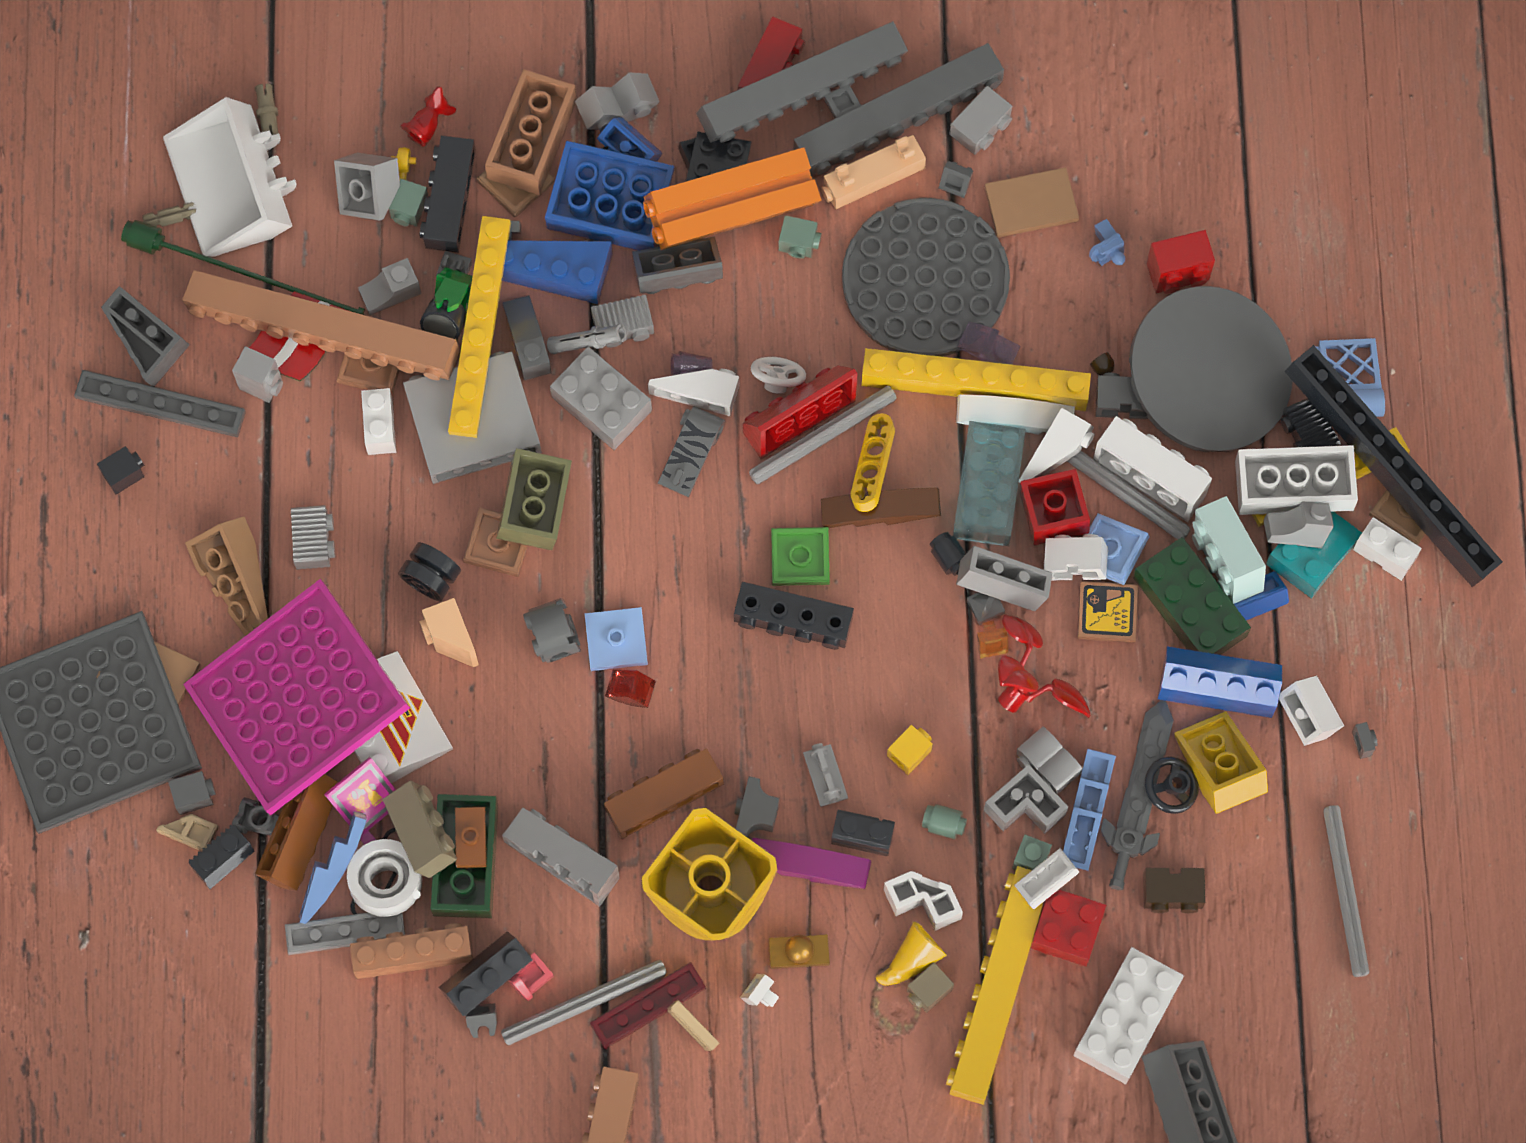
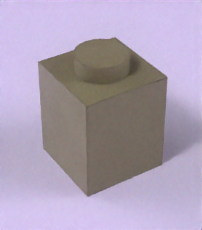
M933 963L908 985L907 992L909 995L907 998L916 1009L923 1008L927 1013L953 990L954 984Z

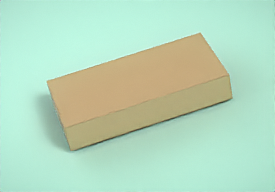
M674 1001L667 1008V1011L706 1051H712L719 1044L679 1001Z

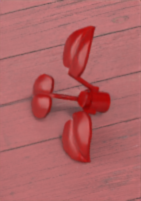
M1005 614L1002 617V624L1005 630L1017 641L1025 643L1026 650L1020 662L1007 655H1003L999 659L1000 686H1007L998 697L999 703L1006 710L1016 713L1025 701L1031 703L1035 697L1045 691H1051L1054 698L1059 702L1084 714L1089 719L1091 715L1086 700L1070 683L1055 678L1052 684H1046L1038 689L1037 680L1024 669V665L1033 646L1036 648L1043 646L1042 637L1025 620Z

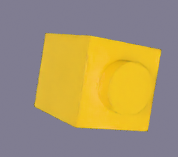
M910 725L888 748L887 757L909 775L932 751L933 744L930 742L932 738L922 728L916 729Z

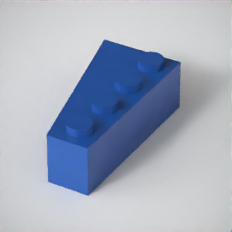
M508 241L502 281L598 304L613 255L612 242Z

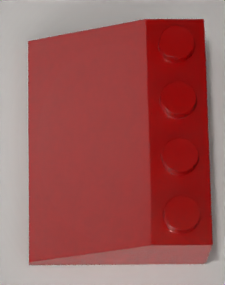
M839 365L832 369L825 368L816 375V379L808 384L803 382L796 386L792 393L785 398L780 396L769 403L768 408L762 412L755 411L748 415L744 420L745 422L742 423L743 434L760 459L856 402V370Z

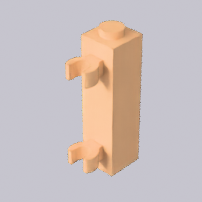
M914 135L910 137L904 136L886 148L847 165L845 163L835 168V171L824 175L823 187H821L822 194L828 203L832 202L835 209H838L925 169L926 157Z

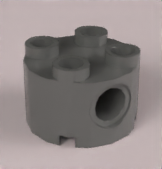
M563 598L531 608L529 612L523 614L527 628L532 630L533 635L536 637V639L532 640V645L537 657L540 656L542 662L551 663L581 652L579 647L580 641L570 614L565 615L564 609L567 608V605Z

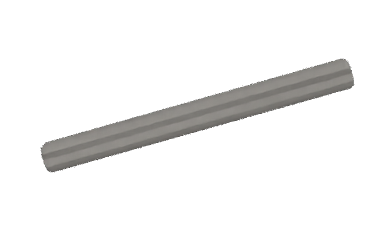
M890 386L884 387L750 469L751 479L756 484L762 483L897 399L894 390Z
M1080 451L1067 460L1071 465L1176 539L1181 537L1185 539L1189 534V526L1084 452Z
M1332 805L1325 807L1323 811L1352 973L1354 977H1363L1369 974L1368 960L1340 807Z
M661 960L652 962L501 1031L503 1039L507 1045H511L666 975V968Z

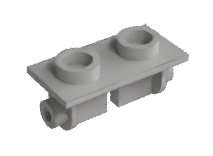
M822 743L812 746V750L803 752L820 807L848 799L831 744L823 746Z

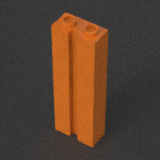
M803 147L650 192L644 196L643 208L646 216L651 218L654 227L652 228V236L655 243L659 244L661 250L806 208L820 202L821 197L815 179L812 180L809 171L811 166L805 148Z

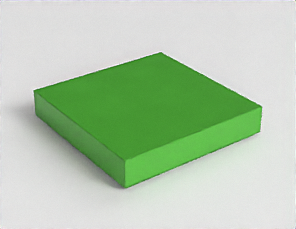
M828 527L771 528L772 586L830 585Z

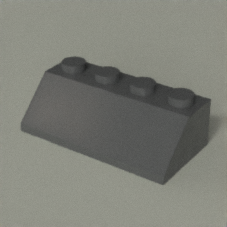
M1204 1040L1167 1045L1141 1056L1145 1066V1073L1149 1078L1154 1094L1155 1103L1158 1106L1163 1121V1128L1170 1143H1237Z

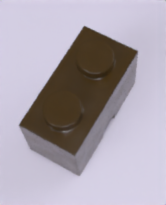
M1145 868L1143 873L1144 909H1151L1153 913H1167L1169 909H1181L1182 913H1196L1198 909H1203L1206 903L1205 868H1181V873L1169 874V868Z

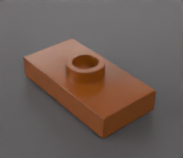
M485 807L455 808L456 867H486Z

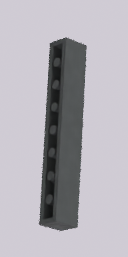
M893 21L705 104L696 114L710 143L718 139L723 143L735 137L736 131L744 129L745 132H748L760 125L759 121L768 118L769 121H773L784 115L783 110L791 107L795 111L807 105V100L816 97L817 100L824 98L832 93L830 89L837 86L840 88L848 85L851 86L855 83V78L863 76L864 79L877 74L879 72L878 68L884 65L887 68L898 65L902 62L901 57L908 49Z
M989 43L795 138L794 150L804 147L811 166L809 170L811 176L815 174L822 175L828 172L833 165L839 162L846 163L863 150H873L881 141L889 137L891 139L899 137L904 133L905 129L913 125L915 127L923 125L928 121L929 117L937 113L939 115L947 113L953 108V105L961 101L964 103L971 101L986 86L992 90L997 88L1003 81L1004 68Z

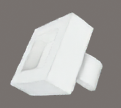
M757 974L740 998L749 1005H758L761 1002L767 1007H773L779 997L769 990L774 981L765 974Z

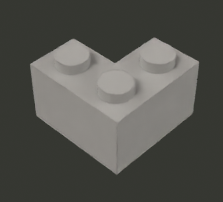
M1029 764L988 799L984 806V811L1002 831H1005L1020 816L1026 813L1044 834L1058 823L1068 810V806Z

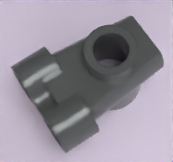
M244 797L240 802L239 812L234 817L232 825L244 834L252 831L271 836L279 815L275 813L270 815L263 806H258V801Z

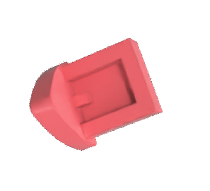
M535 952L530 956L533 960L508 980L513 988L527 1001L533 998L532 994L554 977L553 973Z

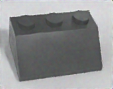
M715 236L694 240L661 250L660 247L632 252L640 294H655L664 289H682L691 284H708L715 280L723 279V266Z

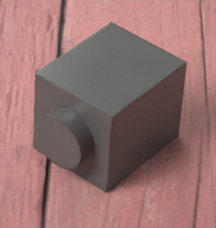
M202 771L168 781L176 810L180 815L214 805L211 796L216 795L212 779H206Z

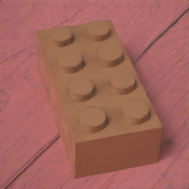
M523 69L485 163L487 179L540 195L576 104L575 85Z

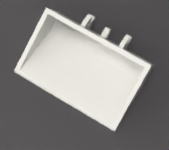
M225 97L163 136L184 202H193L195 204L188 208H196V213L189 217L202 255L211 258L267 241L292 227L283 196L296 188V181L291 180L287 182L286 177L276 179L273 168L280 164L278 156L269 158L267 150L272 149L280 142V135L278 133L271 136L270 131L260 133L251 105Z

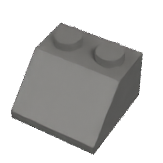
M355 153L334 160L340 214L373 220L384 219L400 187L397 158Z

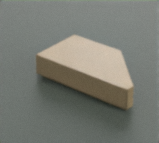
M189 814L180 818V820L158 826L156 831L202 851L203 848H207V844H211L219 827L205 819Z

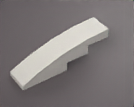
M960 394L957 400L956 423L1006 433L1011 430H1017L1038 435L1049 430L1061 408L1074 414L1075 407L1021 398Z

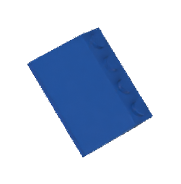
M566 141L545 215L547 229L597 241L612 242L614 245L635 250L657 247L652 236V228L654 227L651 218L646 216L643 208L644 196L652 191L671 186L675 167L665 163Z

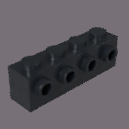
M441 135L440 144L434 146L433 161H436L435 171L431 170L429 174V187H432L431 196H426L424 212L428 213L427 220L422 222L420 227V238L424 239L426 249L459 253L476 153L474 139Z
M742 582L734 610V622H737L740 627L745 629H755V627L766 629L767 633L774 636L792 635L797 641L810 643L811 640L821 642L822 646L837 650L839 647H846L854 608Z

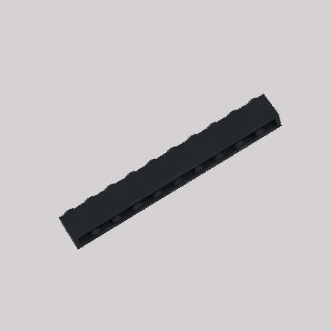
M1314 345L1292 362L1284 372L1349 446L1353 445L1356 455L1471 587L1475 586L1503 563Z

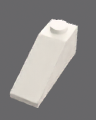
M708 369L650 379L648 384L650 395L727 416L731 415L740 386L739 376L728 369H720L719 371Z
M1061 408L1018 482L1045 476L1078 454L1082 447L1087 448L1094 438L1095 434L1092 433L1094 427Z

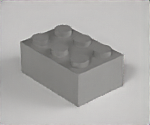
M589 347L550 386L551 397L613 450L652 411L651 399Z

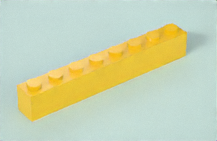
M865 348L862 386L874 388L890 386L893 390L954 397L962 394L1021 398L1074 406L1075 410L1086 411L1091 373Z
M1017 866L1015 874L1009 873L1004 890L1010 891L1007 902L1001 900L996 917L1001 918L999 929H992L988 945L993 946L990 957L984 956L980 973L985 974L982 985L976 983L971 999L977 1002L974 1013L967 1012L963 1029L968 1030L966 1040L959 1039L955 1057L960 1058L957 1069H950L946 1085L952 1086L950 1095L984 1105L1044 903L1043 901L1033 909L1014 886L1032 871Z

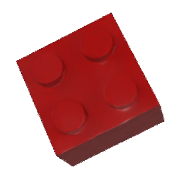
M1206 230L1151 243L1146 264L1155 293L1164 292V294H1171L1177 292L1181 287L1189 285L1191 287H1199L1206 284L1210 280L1215 258Z
M1076 469L1020 481V497L1034 546L1046 543V538H1055L1057 535L1075 537L1089 533L1090 517Z
M1058 889L1045 901L1031 949L1087 967L1106 904Z

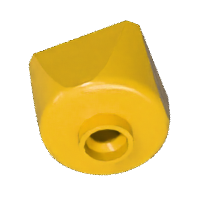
M707 808L694 809L643 875L642 885L643 890L655 906L680 930L697 939L721 940L740 932L752 919L768 892L777 871V864L774 856ZM706 876H715L723 884L714 891H705L698 887L699 881Z

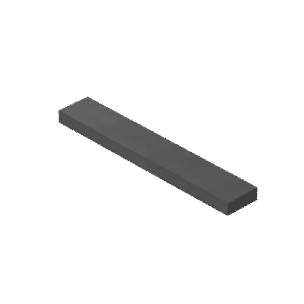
M82 370L74 394L75 398L237 438L246 413L244 408Z

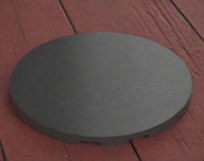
M915 198L900 201L872 215L862 224V227L850 241L842 269L844 298L852 317L863 332L879 345L891 351L939 357L955 354L972 346L992 329L1006 304L1010 283V270L1005 249L988 223L980 216L977 217L972 212L966 210L962 205L936 198Z
M1200 286L1183 289L1167 296L1156 304L1142 319L1134 334L1129 354L1131 384L1134 394L1147 413V418L1159 431L1174 442L1193 450L1208 453L1236 451L1247 447L1265 436L1282 417L1284 408L1287 407L1293 383L1284 372L1292 364L1290 352L1280 329L1273 319L1247 297L1219 287Z

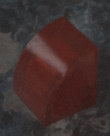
M613 669L605 697L626 705L648 708L656 681L638 670Z

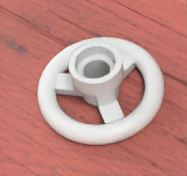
M763 357L755 360L751 365L752 374L758 380L764 382V388L772 393H784L787 387L798 386L806 379L805 370L799 364L788 359ZM795 372L798 375L795 378L788 379V374Z

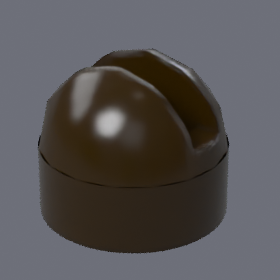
M1106 352L1094 359L1090 366L1096 374L1103 376L1105 373L1113 372L1114 360L1109 352Z

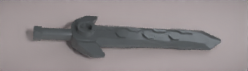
M1161 700L1145 713L1137 744L1135 761L1116 826L1117 830L1106 818L1103 819L1100 829L1108 847L1111 845L1114 853L1118 854L1114 874L1109 883V887L1115 890H1123L1124 878L1129 858L1137 857L1138 854L1143 856L1158 844L1160 833L1146 835L1143 838L1152 808V802L1149 800L1145 790V776L1149 767L1156 760L1163 758L1166 753L1174 720L1165 700ZM1160 769L1155 774L1153 784H1157Z

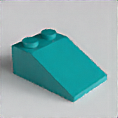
M1334 511L1331 512L1334 527L1322 548L1278 544L1269 555L1266 563L1268 567L1276 571V573L1311 599L1354 547L1362 534L1361 531Z

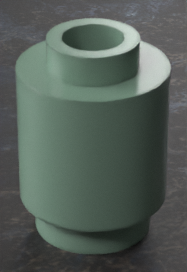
M935 804V806L928 805L923 817L922 827L927 828L930 833L956 839L957 834L963 835L967 819L962 817L963 811Z

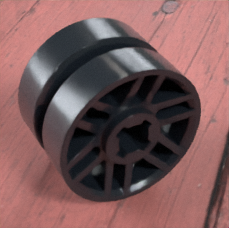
M418 542L409 555L412 560L404 562L398 575L409 586L423 595L436 601H442L450 589L447 583L453 584L461 572V568L441 551L425 543Z

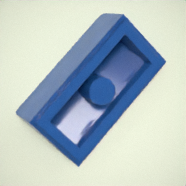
M1276 571L1265 575L1263 592L1234 603V605L1245 620H1249L1288 604V589Z

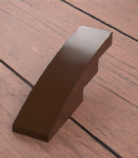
M939 488L883 490L880 493L877 506L867 512L858 511L854 507L851 494L821 499L822 526L834 528L854 524L856 527L883 522L886 525L939 517L941 516ZM865 492L864 498L860 500H864L866 496H869L868 492Z

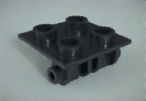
M697 131L686 182L747 164L752 141L732 138L723 143L719 139L710 143L705 132Z

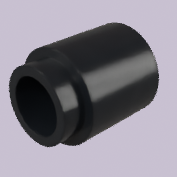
M944 532L930 542L931 553L946 575L953 574L956 576L959 572L960 561L966 555V552L955 536H951L949 532Z

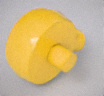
M401 147L398 148L397 156L391 157L398 160L399 179L407 180L410 164L416 165L417 158L411 157L410 148Z

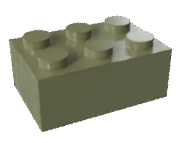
M516 448L511 460L496 539L553 550L557 541L572 460Z

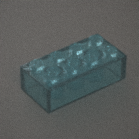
M969 421L953 536L956 539L1009 546L1026 429Z

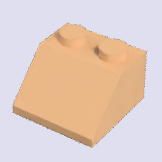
M455 598L422 610L424 620L419 622L428 645L433 643L436 652L469 666L475 667L479 665L475 649Z

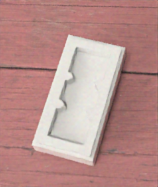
M1059 848L1014 886L1028 904L1035 909L1077 875L1079 871L1061 848Z

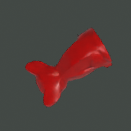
M439 86L424 99L426 107L417 111L411 121L401 124V128L408 133L407 136L410 140L422 147L428 144L435 133L438 125V116L440 114L450 116L457 110L454 106L448 104L446 97L443 95V90Z

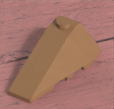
M245 517L220 523L185 542L196 570L201 576L206 575L214 587L211 590L216 597L221 596L226 602L229 615L245 636L268 619L256 543Z

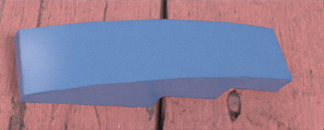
M1087 749L1063 852L1076 868L1089 871L1116 755Z
M354 811L346 839L334 836L327 863L315 861L299 914L300 923L306 924L325 903L342 878L358 846L367 818L365 814Z

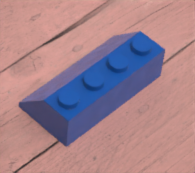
M1167 646L1157 699L1272 718L1277 708L1282 685V665Z

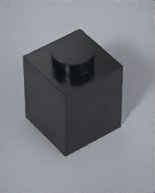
M126 446L97 463L100 472L115 495L144 478L141 470L145 466L136 451L131 454Z

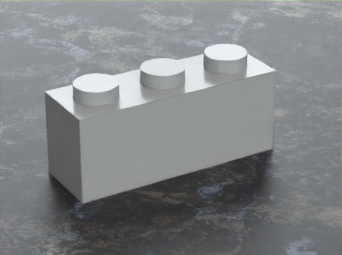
M973 546L960 561L956 585L1036 611L1049 598L1053 573Z

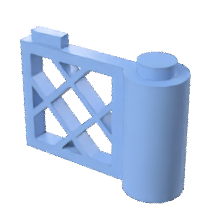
M1376 338L1319 341V346H1316L1320 353L1339 374L1347 379V384L1376 417H1384L1385 395L1381 386ZM1357 348H1370V356L1365 362L1353 354ZM1326 349H1337L1344 355L1335 363L1327 356ZM1347 358L1360 366L1352 375L1341 367ZM1365 370L1373 376L1374 383L1363 384L1356 377Z

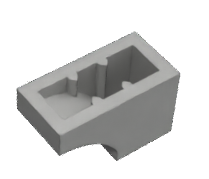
M408 258L382 268V272L376 278L358 287L369 315L421 294L419 282Z
M1302 501L1298 507L1281 513H1267L1264 518V526L1269 543L1322 548L1334 527L1330 506L1323 503Z

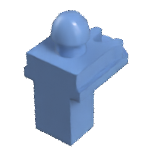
M1105 219L1095 225V235L1100 240V243L1092 247L1089 257L1093 262L1098 261L1101 266L1111 260L1115 265H1123L1126 260L1124 241L1119 233H1116L1109 221Z

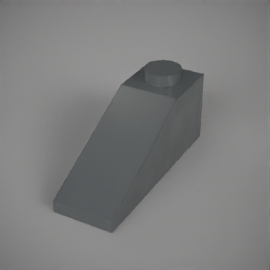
M530 295L503 302L524 381L551 374L550 361Z

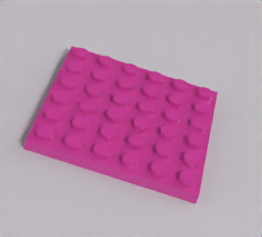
M321 579L183 684L257 799L270 815L410 709L388 674Z

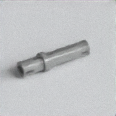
M621 324L604 328L602 326H594L591 330L555 337L551 336L547 340V348L553 355L587 347L599 349L605 347L606 344L624 342L627 332L624 325Z

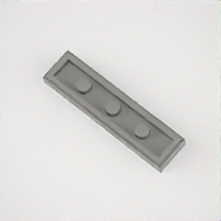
M403 912L391 917H379L369 913L312 920L306 924L300 922L285 924L289 955L349 947L351 943H357L356 939L372 936L374 940L384 939L386 934L393 932H403V935H405Z

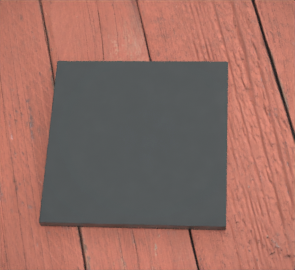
M143 611L0 667V732L36 831L39 834L202 769Z

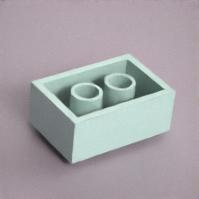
M1225 496L1195 509L1193 542L1198 550H1203L1209 572L1216 574L1219 579L1217 583L1232 603L1240 602L1263 592L1266 565L1228 497Z

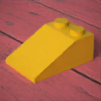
M1226 711L1174 733L1187 763L1191 766L1203 796L1215 814L1268 792L1265 767Z

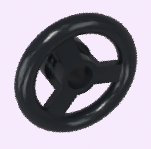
M1163 757L1156 760L1149 767L1145 776V790L1149 800L1156 808L1165 813L1178 814L1185 812L1197 799L1199 784L1191 766L1179 758ZM1171 765L1170 773L1164 782L1153 784L1156 772L1164 766ZM1172 780L1176 783V788L1172 785ZM1189 787H1190L1189 795H1187L1185 792H1186V791L1189 789ZM1166 791L1168 794H1174L1181 804H1166L1157 796V793Z

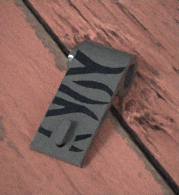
M695 406L691 411L686 409L680 421V425L683 428L658 484L689 497L711 447L719 440L726 421Z

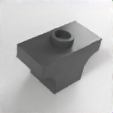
M749 776L744 797H738L734 814L739 815L736 830L747 838L752 832L757 830L773 832L779 809V798L764 793L760 787L759 778Z

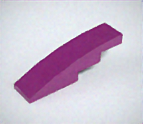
M752 838L755 844L775 857L777 864L776 872L782 876L805 878L814 883L860 889L866 888L871 866L870 859L804 845Z

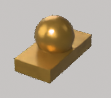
M798 934L792 937L769 938L771 969L830 965L828 934L810 936Z

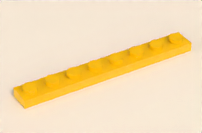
M482 216L448 428L450 435L477 438L511 226L510 219Z

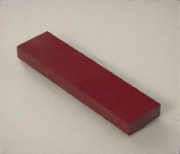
M690 962L589 1023L604 1049L667 1013V1008L674 1001H679L682 1004L704 991L706 986Z

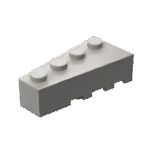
M522 808L502 835L504 842L600 907L620 879L618 866L593 851L587 844L581 841L578 842L570 837V834L560 826L555 825L554 827L545 821L546 818L538 811L531 809L529 812Z

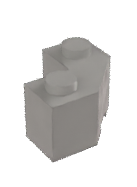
M628 73L612 87L592 86L575 100L586 128L600 130L601 132L614 117H622L627 122L649 115L651 109L660 102L648 74Z

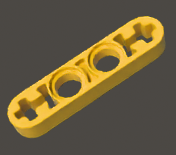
M876 414L869 419L851 489V499L858 511H870L877 506L895 434L893 421L887 414ZM881 425H886L882 427L881 437H879L877 429H880ZM879 446L883 448L880 454L870 455L868 453L873 447ZM868 470L878 471L872 478L863 477V474ZM865 488H867L869 496H866L864 500H860L864 498Z

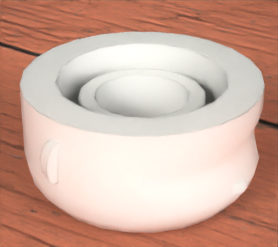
M391 839L371 841L355 852L347 866V882L350 893L355 903L371 915L379 917L399 915L410 908L416 899L421 896L422 875L414 872L401 842ZM389 870L398 873L399 877L396 884L389 889H377L371 883L375 875L382 871Z

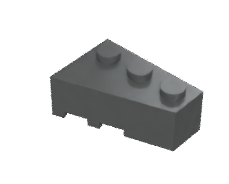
M120 286L101 307L118 337H120L128 350L127 352L131 359H133L141 372L140 374L143 379L153 387L156 386L190 345Z

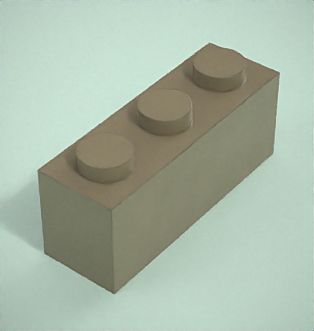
M408 781L383 798V802L414 872L431 878L457 860L453 851L455 846L452 839L444 831L442 826L444 824L443 818L432 804L433 796L430 790L425 785Z

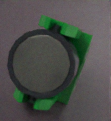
M447 267L437 274L434 299L429 302L420 319L422 331L455 340L458 339L465 326L472 275Z

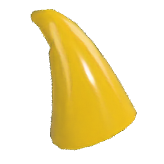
M914 921L889 968L877 975L876 980L881 985L901 983L923 972L933 963L938 962L947 955L925 929Z

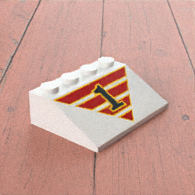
M398 651L377 660L410 709L354 751L361 763L371 757L390 783L399 780L453 750L452 745Z

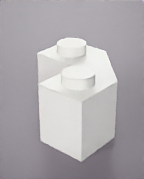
M913 871L884 883V892L895 916L923 905L934 931L957 922L962 918L963 911L951 886L948 884L933 881Z

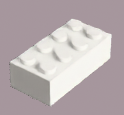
M1116 416L1096 445L1093 460L1186 522L1190 520L1195 513V509L1199 507L1207 495L1212 478L1203 467L1191 465L1185 461V457L1181 453L1173 449L1168 450L1161 445V442L1155 436L1143 434L1128 419L1124 418L1122 420Z
M1353 445L1238 450L1235 467L1239 515L1286 512L1298 507L1302 501L1329 504L1331 512L1353 511L1356 506L1358 496Z
M1131 947L1079 1043L1074 1056L1126 1084L1184 975Z

